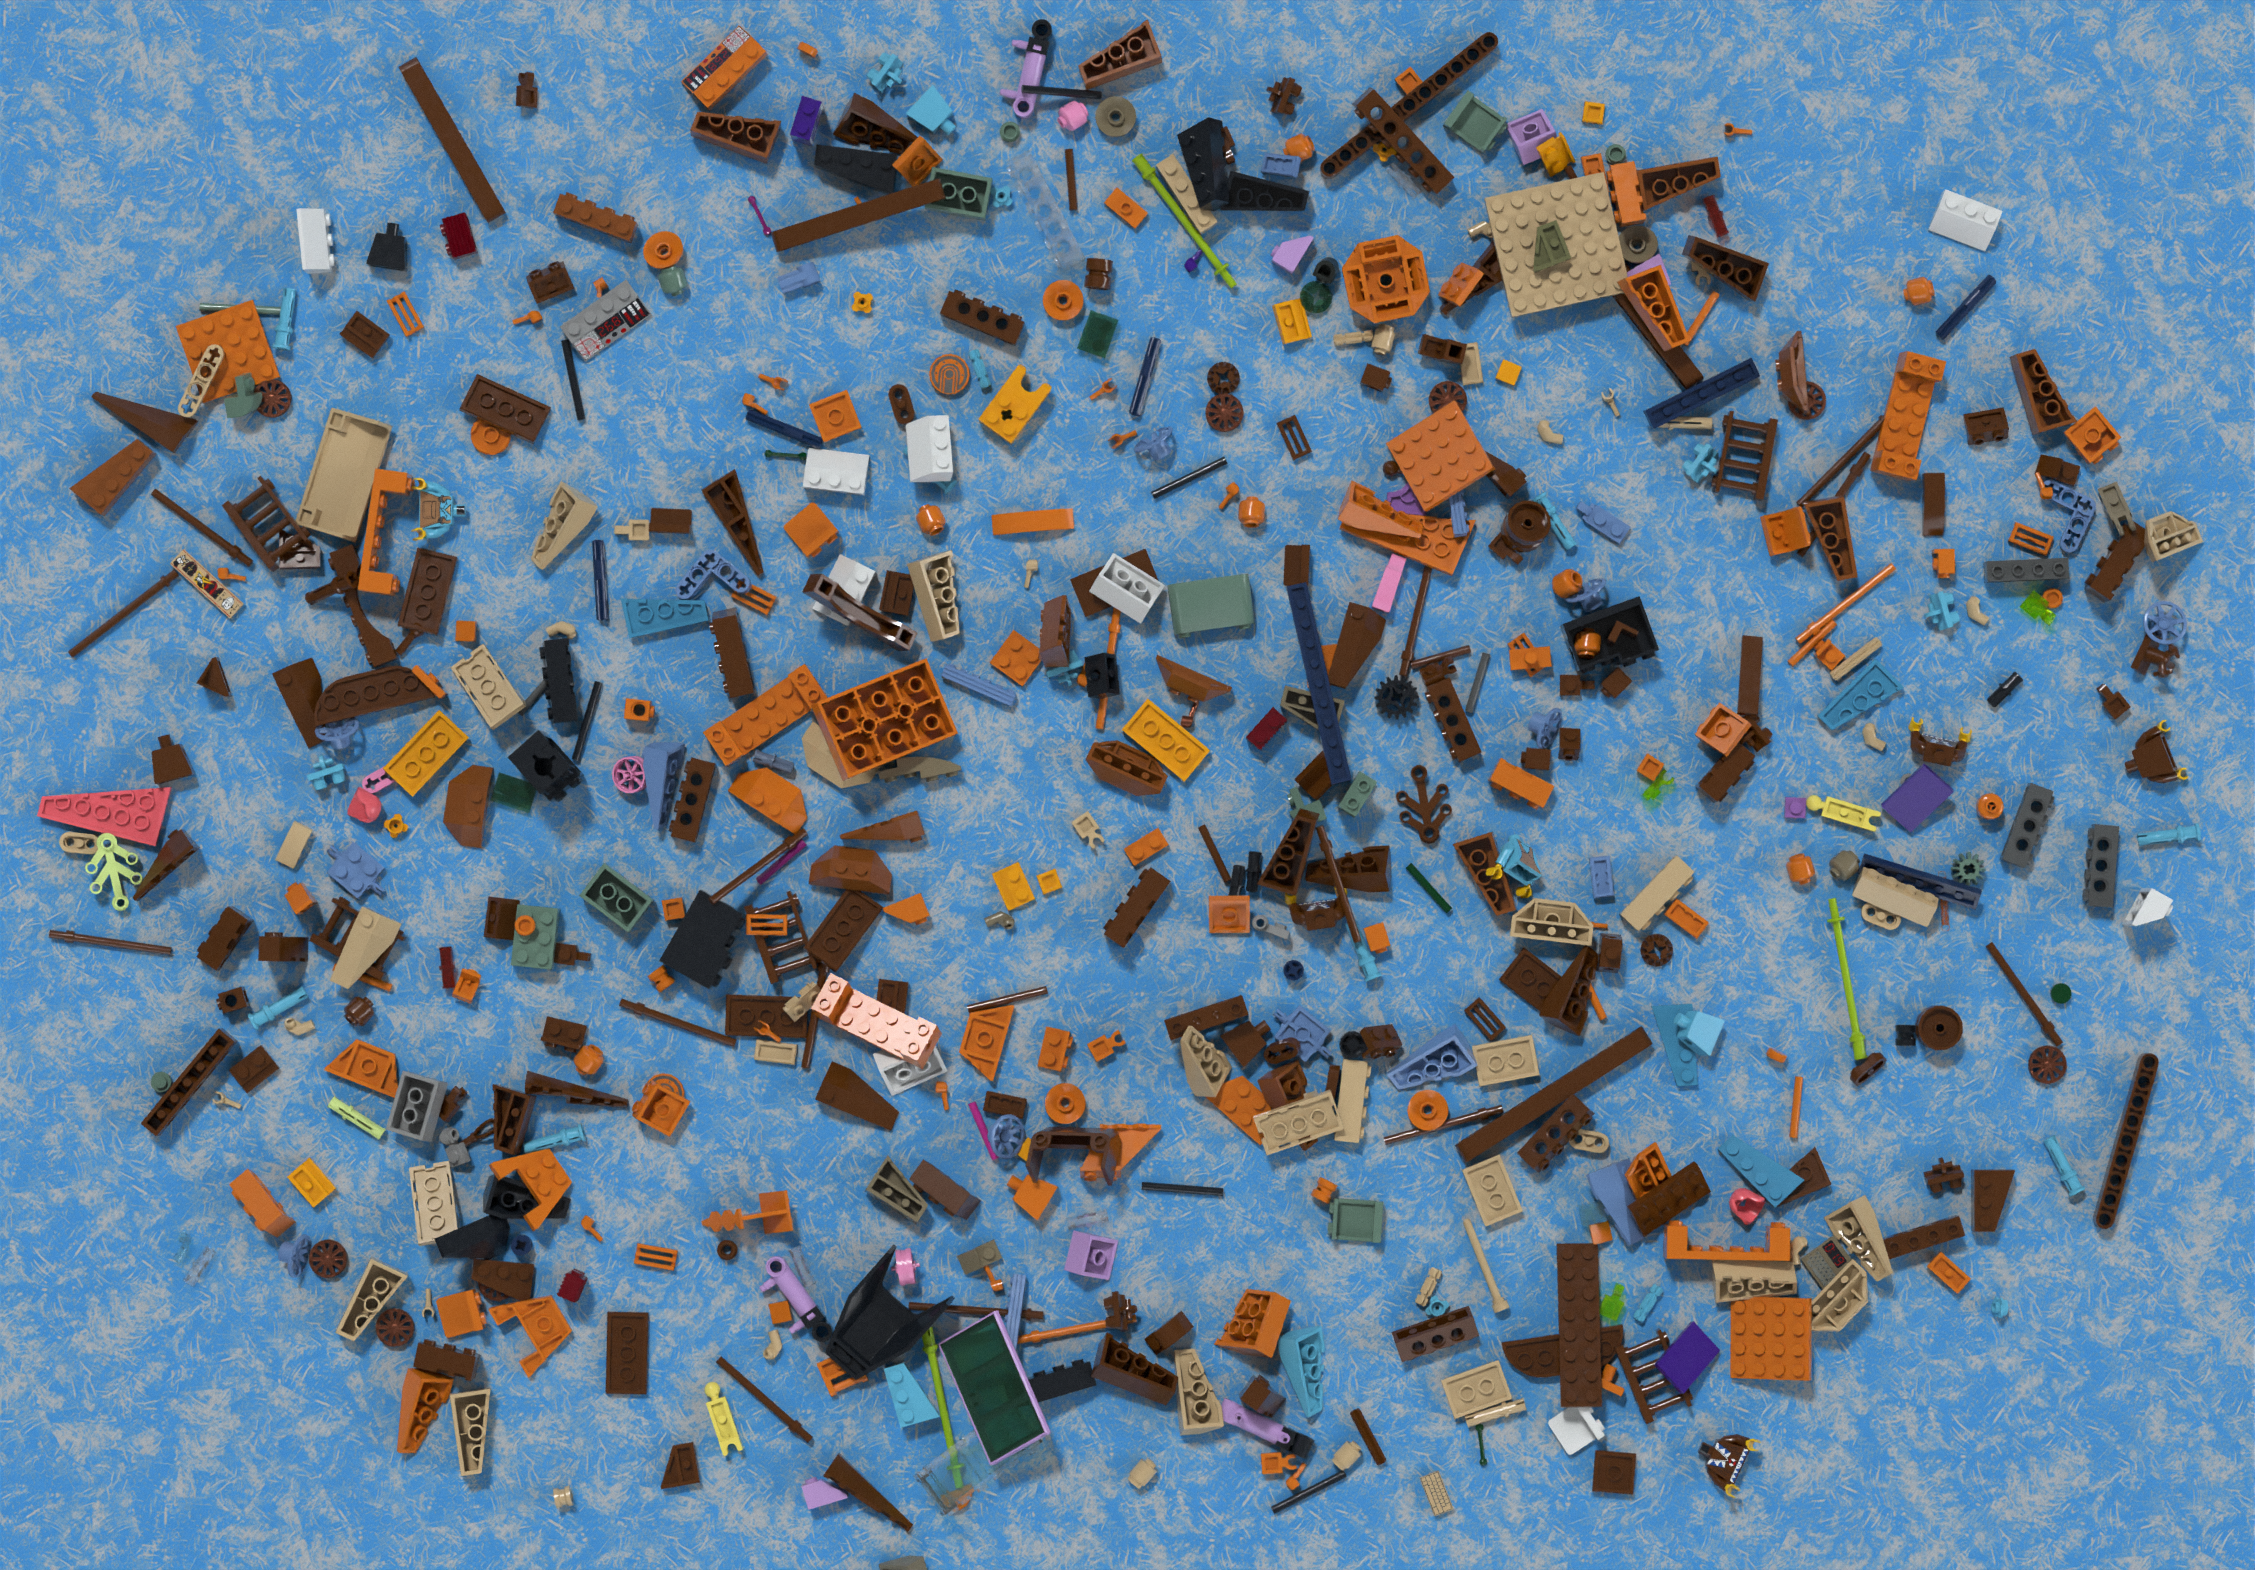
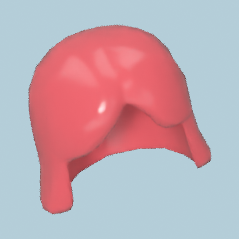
M358 787L349 805L347 814L361 822L371 823L378 818L382 804L377 796Z
M1738 1188L1729 1199L1730 1209L1745 1225L1751 1224L1756 1219L1766 1203L1765 1197L1759 1196L1746 1188ZM1746 1199L1745 1206H1739Z

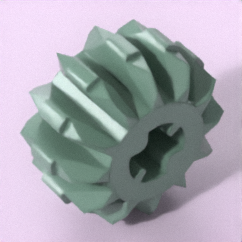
M1971 852L1966 853L1965 859L1964 855L1960 853L1958 856L1961 861L1953 859V863L1957 867H1950L1952 871L1957 870V873L1953 874L1952 878L1960 876L1958 882L1963 883L1965 880V884L1969 886L1971 879L1972 883L1977 885L1978 881L1975 877L1982 880L1984 877L1979 874V871H1986V868L1979 867V865L1984 863V860L1976 862L1979 857L1978 854H1975L1971 859ZM1971 865L1972 873L1965 874L1964 871L1966 869H1963L1964 866Z

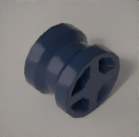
M1291 960L1284 965L1283 972L1286 978L1298 980L1302 977L1304 968L1299 961Z
M518 1235L512 1240L511 1249L516 1255L523 1256L531 1251L532 1240L527 1235Z

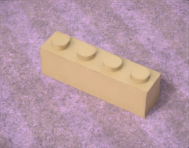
M1174 154L1156 164V169L1199 234L1202 235L1216 226L1218 222L1212 212L1199 207L1192 182Z
M1675 855L1619 915L1636 931L1640 929L1644 931L1651 924L1649 919L1654 914L1658 916L1666 908L1664 904L1668 900L1673 901L1680 892L1677 890L1682 885L1686 887L1694 879L1692 877L1694 871Z
M1863 867L1852 893V896L1925 927H1928L1937 909L1939 898L1931 893H1925L1912 885H1906L1893 877H1887L1874 869Z
M1343 1059L1337 1109L1344 1129L1334 1133L1335 1141L1359 1143V1139H1363L1364 1127H1361V1119L1366 1118L1367 1107L1363 1106L1364 1098L1368 1099L1369 1086H1365L1366 1078H1370L1371 1066H1367V1061Z

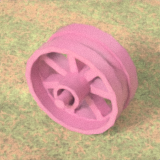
M629 756L616 762L612 770V779L620 791L635 793L647 787L643 769V758ZM629 760L636 761L633 768L631 767ZM624 763L626 765L627 770L621 769ZM641 774H643V780H642V781L639 779V777L641 776ZM627 780H629V788L624 784ZM634 780L640 785L637 789H634Z
M911 1248L895 1250L896 1263L895 1267H891V1270H896V1273H898L900 1286L916 1284L915 1271L916 1267H920V1263H915V1260L913 1261Z

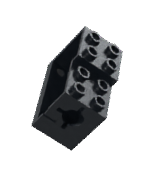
M1640 596L1560 626L1577 672L1581 670L1582 674L1596 669L1594 665L1601 664L1603 667L1615 662L1614 658L1617 665L1623 664V667H1627L1637 663V658L1642 657V660H1646L1656 656L1655 652L1659 650ZM1617 621L1639 631L1635 640L1620 633L1613 647L1606 644ZM1583 628H1593L1601 636L1600 653L1594 659H1582L1576 653L1574 647L1575 635L1583 631Z
M536 731L508 756L509 760L540 794L545 795L551 802H560L567 795L566 791L570 787L575 788L583 781L581 777L584 774L547 732Z
M699 890L659 961L702 986L712 989L719 985L723 978L720 975L722 970H727L733 960L730 958L732 953L725 950V948L732 946L736 938L733 934L736 929L741 930L746 919L743 918L745 915L743 912L721 900L714 905L711 904L708 898L712 895L704 890Z

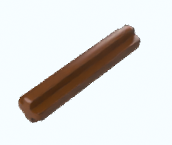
M1357 1408L1351 1411L1350 1415L1376 1464H1383L1386 1462V1457L1361 1410Z

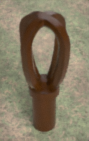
M491 1118L483 1122L470 1136L461 1142H464L465 1146L468 1147L472 1143L493 1134L494 1128L483 1135H477L488 1123H495L494 1119Z

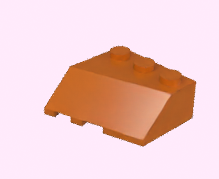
M1246 1289L1234 1309L1235 1315L1230 1323H1226L1223 1328L1226 1331L1221 1339L1217 1338L1214 1345L1243 1355L1272 1358L1291 1301L1276 1292Z

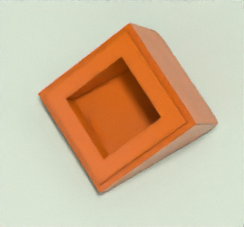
M456 621L455 641L476 642L477 622Z
M1608 1220L1588 1224L1593 1245L1613 1240Z
M788 1300L768 1304L773 1324L793 1320Z

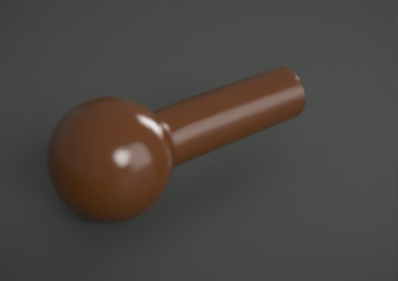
M1390 460L1384 463L1383 472L1386 476L1393 477L1397 473L1403 474L1395 461Z
M414 623V624H412V625H416V626L422 627L421 624H419V623ZM409 629L408 635L395 651L402 655L412 641L424 633Z

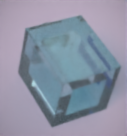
M1601 1200L1577 1205L1582 1226L1606 1222V1217L1610 1216L1604 1211L1605 1206Z

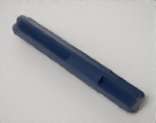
M1987 275L1937 329L1936 335L1940 339H1945L1996 284L1995 278Z
M1151 337L1130 406L1129 413L1134 416H1140L1161 345V340L1155 337Z
M749 410L746 414V420L815 448H820L823 439L802 429L754 410Z
M594 540L592 541L596 619L601 621L608 620L604 541Z

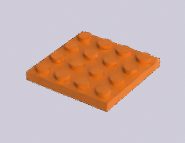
M254 300L176 326L193 375L208 346L217 344L224 349V359L202 401L203 403L237 392L235 377L243 373L251 372L255 385L265 380L269 381L270 379L281 377ZM218 348L210 350L212 357L210 360L206 358L205 363L216 366L213 360L215 357H220ZM203 366L200 370V374L205 378H208L212 373L209 366ZM196 384L199 394L201 395L203 391L202 387L199 384Z
M1455 400L1386 443L1425 512L1495 470Z
M1753 1297L1746 1300L1731 1301L1730 1378L1810 1381L1812 1361V1298Z

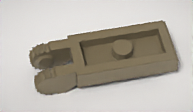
M2117 481L2098 489L2113 525L2115 524L2119 535H2125L2124 529L2119 523L2125 519L2128 521L2129 528L2135 531L2136 527L2131 518L2132 514Z

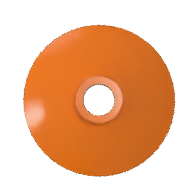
M669 231L655 233L646 241L643 248L646 262L656 269L672 267L680 260L683 253L681 239Z
M1055 281L1044 292V309L1056 320H1070L1081 311L1083 294L1080 288L1071 281ZM1062 297L1067 299V303L1064 305L1059 303Z
M1058 1084L1052 1087L1046 1095V1112L1051 1119L1058 1123H1073L1082 1116L1085 1110L1084 1094L1073 1084ZM1067 1099L1069 1106L1063 1107L1061 1105L1062 1100Z
M1422 1090L1410 1099L1407 1108L1408 1117L1412 1124L1421 1130H1435L1443 1125L1447 1119V1102L1436 1091ZM1426 1106H1429L1432 1111L1430 1114L1424 1113V1108Z

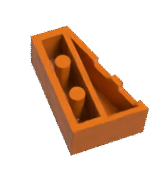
M1503 758L1498 759L1488 779L1491 782V787L1499 791L1502 788L1509 791L1508 795L1516 800H1520V798L1527 800V805L1536 810L1538 807L1544 808L1554 788L1552 784L1522 770L1518 766L1506 762Z
M245 1170L229 1184L233 1189L232 1195L238 1201L241 1200L243 1202L244 1211L249 1216L253 1215L256 1219L254 1224L260 1231L265 1230L278 1238L296 1223L292 1217L286 1215L281 1203L276 1202L270 1194L271 1191L253 1171Z

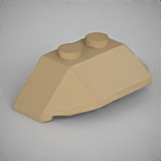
M2172 511L2146 521L2144 545L2151 562L2203 542L2196 523L2188 521L2183 516Z
M812 721L802 737L807 767L841 789L870 783L881 767L879 766L842 781L820 726Z
M1534 898L1512 916L1510 936L1591 946L1594 925L1576 903Z
M1854 1259L1812 1300V1331L1840 1332L1868 1303L1867 1272Z

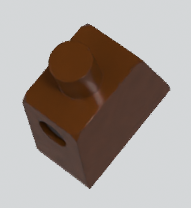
M170 734L158 737L161 749L152 751L155 784H162L195 775L183 745H172Z
M1600 933L1598 972L1618 973L1622 952L1621 935Z
M1265 1020L1255 1027L1250 1021H1247L1220 1036L1241 1065L1245 1067L1267 1044L1262 1036L1269 1032L1271 1028Z

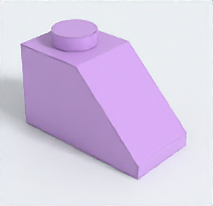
M1306 236L1282 242L1280 247L1276 245L1271 253L1273 257L1271 262L1293 274L1314 237Z
M817 1477L806 1479V1484L801 1486L808 1510L848 1498V1492L824 1479L817 1480Z

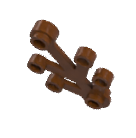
M1416 765L1411 769V777L1416 781L1420 804L1410 798L1405 791H1399L1396 794V800L1400 803H1405L1422 815L1423 824L1414 819L1409 811L1401 812L1399 818L1401 822L1408 823L1418 830L1419 837L1424 843L1431 844L1439 838L1438 827L1445 817L1451 814L1452 808L1449 804L1441 805L1440 813L1433 822H1431L1430 814L1441 798L1448 793L1449 789L1447 785L1439 784L1436 787L1435 794L1428 802L1424 782L1427 770L1422 765ZM1417 769L1423 772L1421 777L1415 775ZM1440 786L1446 788L1444 794L1439 793L1438 789ZM1400 793L1406 795L1404 801L1399 800L1398 795ZM1444 806L1449 807L1450 811L1448 814L1442 812ZM1408 813L1409 820L1404 821L1402 819V814ZM1428 829L1432 830L1433 835L1430 838L1425 835V832Z

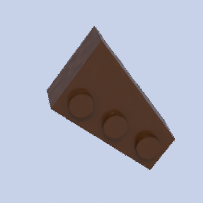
M1738 742L1727 757L1722 755L1695 787L1713 803L1721 802L1728 794L1726 791L1731 785L1734 787L1741 779L1739 775L1743 770L1748 771L1755 763L1753 761L1755 755Z
M234 906L226 907L220 915L218 923L209 931L208 935L210 936L207 941H203L198 947L197 952L199 953L197 958L216 971H220L254 920Z
M265 932V936H259L258 961L308 962L309 937H283V932Z
M493 1084L494 1149L512 1155H520L537 1096L525 1094V1092L499 1084Z
M924 1159L909 1178L914 1183L913 1187L920 1193L927 1192L930 1195L928 1199L936 1205L939 1203L944 1205L945 1208L943 1210L952 1217L956 1214L967 1220L981 1202L978 1197L970 1194L963 1186L957 1184L949 1176Z
M1971 1169V1231L1995 1232L2015 1170Z
M424 1339V1342L420 1341L418 1343L413 1367L448 1374V1376L463 1377L465 1380L472 1381L476 1377L480 1354H477L475 1349L464 1347L463 1351L456 1349V1345L444 1343V1346L436 1345L434 1340Z
M1253 1375L1239 1394L1240 1400L1255 1411L1270 1418H1273L1286 1400L1285 1397L1272 1389L1269 1381L1261 1375H1258V1377Z

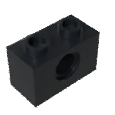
M1100 653L1084 657L1088 697L1104 699L1120 695L1116 655Z

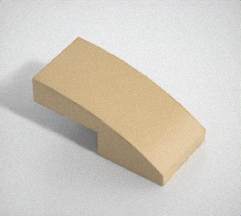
M294 821L275 860L294 869L313 829Z

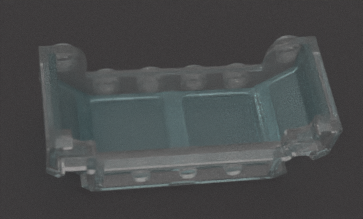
M1018 1407L985 1424L996 1453L1035 1432ZM973 1429L926 1464L913 1477L917 1482L921 1483L941 1511L940 1514L942 1516L946 1514L951 1516L959 1510L958 1505L960 1503L963 1505L971 1499L970 1494L974 1491L979 1493L988 1486L986 1482L990 1479L997 1480L1004 1474L1002 1470L1006 1467L1013 1468L1020 1462L1018 1458L1026 1453L1032 1455L1040 1449L1038 1445L1043 1441L1039 1439L1001 1462L990 1465L975 1429Z

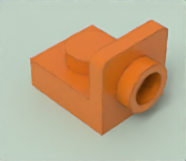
M1827 639L1825 642L1821 640L1814 647L1816 652L1813 655L1832 671L1845 655L1831 643V640Z

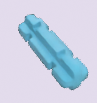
M979 350L970 351L969 356L973 360L972 364L976 376L980 380V387L982 389L990 387L991 382L989 377L987 378L988 374L983 360L980 359L981 354Z
M1656 1284L1649 1290L1651 1292L1647 1293L1639 1306L1640 1309L1636 1310L1633 1315L1640 1322L1644 1321L1647 1316L1646 1313L1650 1312L1657 1301V1296H1660L1663 1292V1289Z

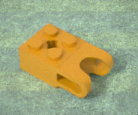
M1022 364L1016 367L978 419L979 422L1011 445L1052 389L1051 385L1044 383L1034 392L1024 390L1021 382L1026 374V367ZM1003 412H1012L1010 414L1012 416L1011 420L1008 418L1006 420L1002 419L1004 417L1002 415Z

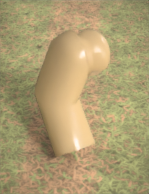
M1540 421L1537 431L1542 440L1562 445L1563 435L1553 433L1548 421Z
M1972 596L1966 603L1968 616L1985 626L1989 617L1980 612L1979 598Z
M564 621L557 622L546 628L549 637L562 633L567 638L572 639L577 635L576 628Z
M1867 723L1862 730L1865 743L1879 751H1883L1886 742L1876 737L1875 725Z
M1798 1236L1790 1243V1262H1793L1794 1265L1801 1264L1799 1252L1808 1244L1805 1237Z

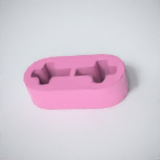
M384 767L366 776L362 781V787L370 793H376L396 781L390 778L382 780L381 777L387 774L383 770ZM369 779L372 781L380 780V782L375 784L374 790L366 786L369 784Z

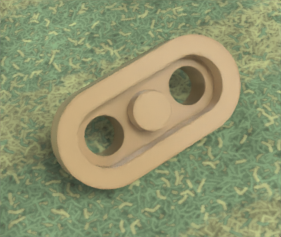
M66 832L60 837L59 844L62 850L66 852L95 854L98 850L96 845L98 836ZM70 838L74 840V844L72 846L68 845V840ZM90 840L94 842L93 848L88 847Z
M1868 902L1861 908V916L1865 921L1887 930L1896 929L1901 923L1899 915ZM1869 908L1874 910L1873 916L1868 915L1867 911ZM1888 916L1893 917V922L1891 924L1887 923L1886 918Z
M1584 1129L1578 1131V1135L1582 1137L1581 1142L1577 1143L1575 1139L1569 1141V1144L1575 1149L1602 1153L1609 1147V1139L1605 1134ZM1596 1139L1602 1140L1601 1146L1595 1145Z

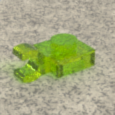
M2034 590L2019 606L2034 619L2040 616L2049 626L2056 617L2055 613L2046 608L2049 602Z
M1661 771L1658 778L1640 796L1646 801L1650 798L1654 800L1661 793L1659 788L1662 785L1671 784L1674 781V777H1671L1669 781H1665L1663 775L1667 771Z
M1616 1283L1612 1295H1604L1599 1307L1600 1315L1617 1321L1624 1305V1301L1619 1300L1625 1288L1623 1285Z

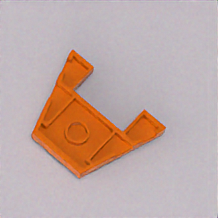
M549 1148L495 1161L488 1165L498 1180L516 1170L534 1196L539 1206L523 1216L532 1231L539 1228L572 1183Z
M552 1295L493 1306L488 1309L497 1326L517 1316L537 1351L519 1360L528 1378L532 1376L534 1371L542 1365L546 1358L572 1332V1328Z

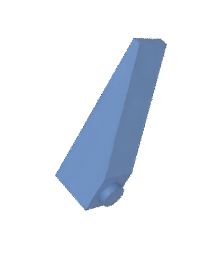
M654 742L645 746L643 750V769L654 829L658 830L667 825L673 803L670 795L674 788L677 787L678 781H675L677 769L681 770L685 743Z
M1456 1024L1437 1034L1388 1071L1387 1076L1396 1088L1400 1090L1421 1085L1426 1081H1439L1444 1077L1452 1075L1453 1077L1460 1076L1476 1067L1477 1062L1467 1039Z
M1629 1158L1614 1162L1586 1175L1593 1195L1597 1200H1601L1605 1206L1604 1211L1614 1219L1616 1229L1628 1246L1644 1239L1627 1207L1636 1201L1625 1178V1173L1631 1164Z

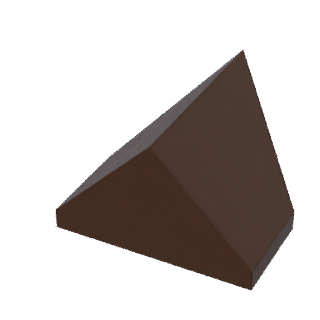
M214 657L207 665L197 684L225 697H231L232 694L220 659Z

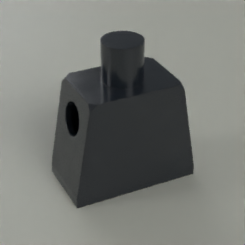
M387 223L386 234L376 233L366 262L368 266L407 272V239L403 236H398L399 224Z

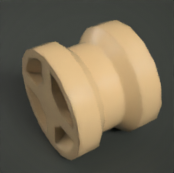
M570 1485L565 1486L564 1489H553L557 1509L563 1505L573 1506Z

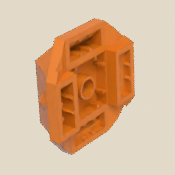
M1399 235L1358 243L1342 267L1350 309L1374 324L1414 316L1430 293L1422 251ZM1384 275L1391 278V284L1388 286H1384L1380 282V278Z

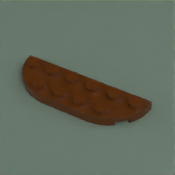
M389 666L347 676L331 683L321 694L314 712L315 726L318 727L435 698V695L407 667Z
M1623 1324L1600 1327L1601 1367L1607 1364L1616 1354L1614 1347L1621 1345ZM1559 1334L1501 1342L1504 1354L1509 1362L1524 1374L1541 1378L1560 1375Z

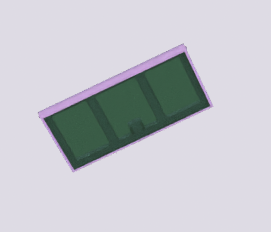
M998 1310L938 1343L990 1465L1001 1462L1051 1433Z

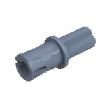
M756 750L753 762L765 765L770 770L774 768L791 774L793 771L794 763L779 758L776 754L773 756Z

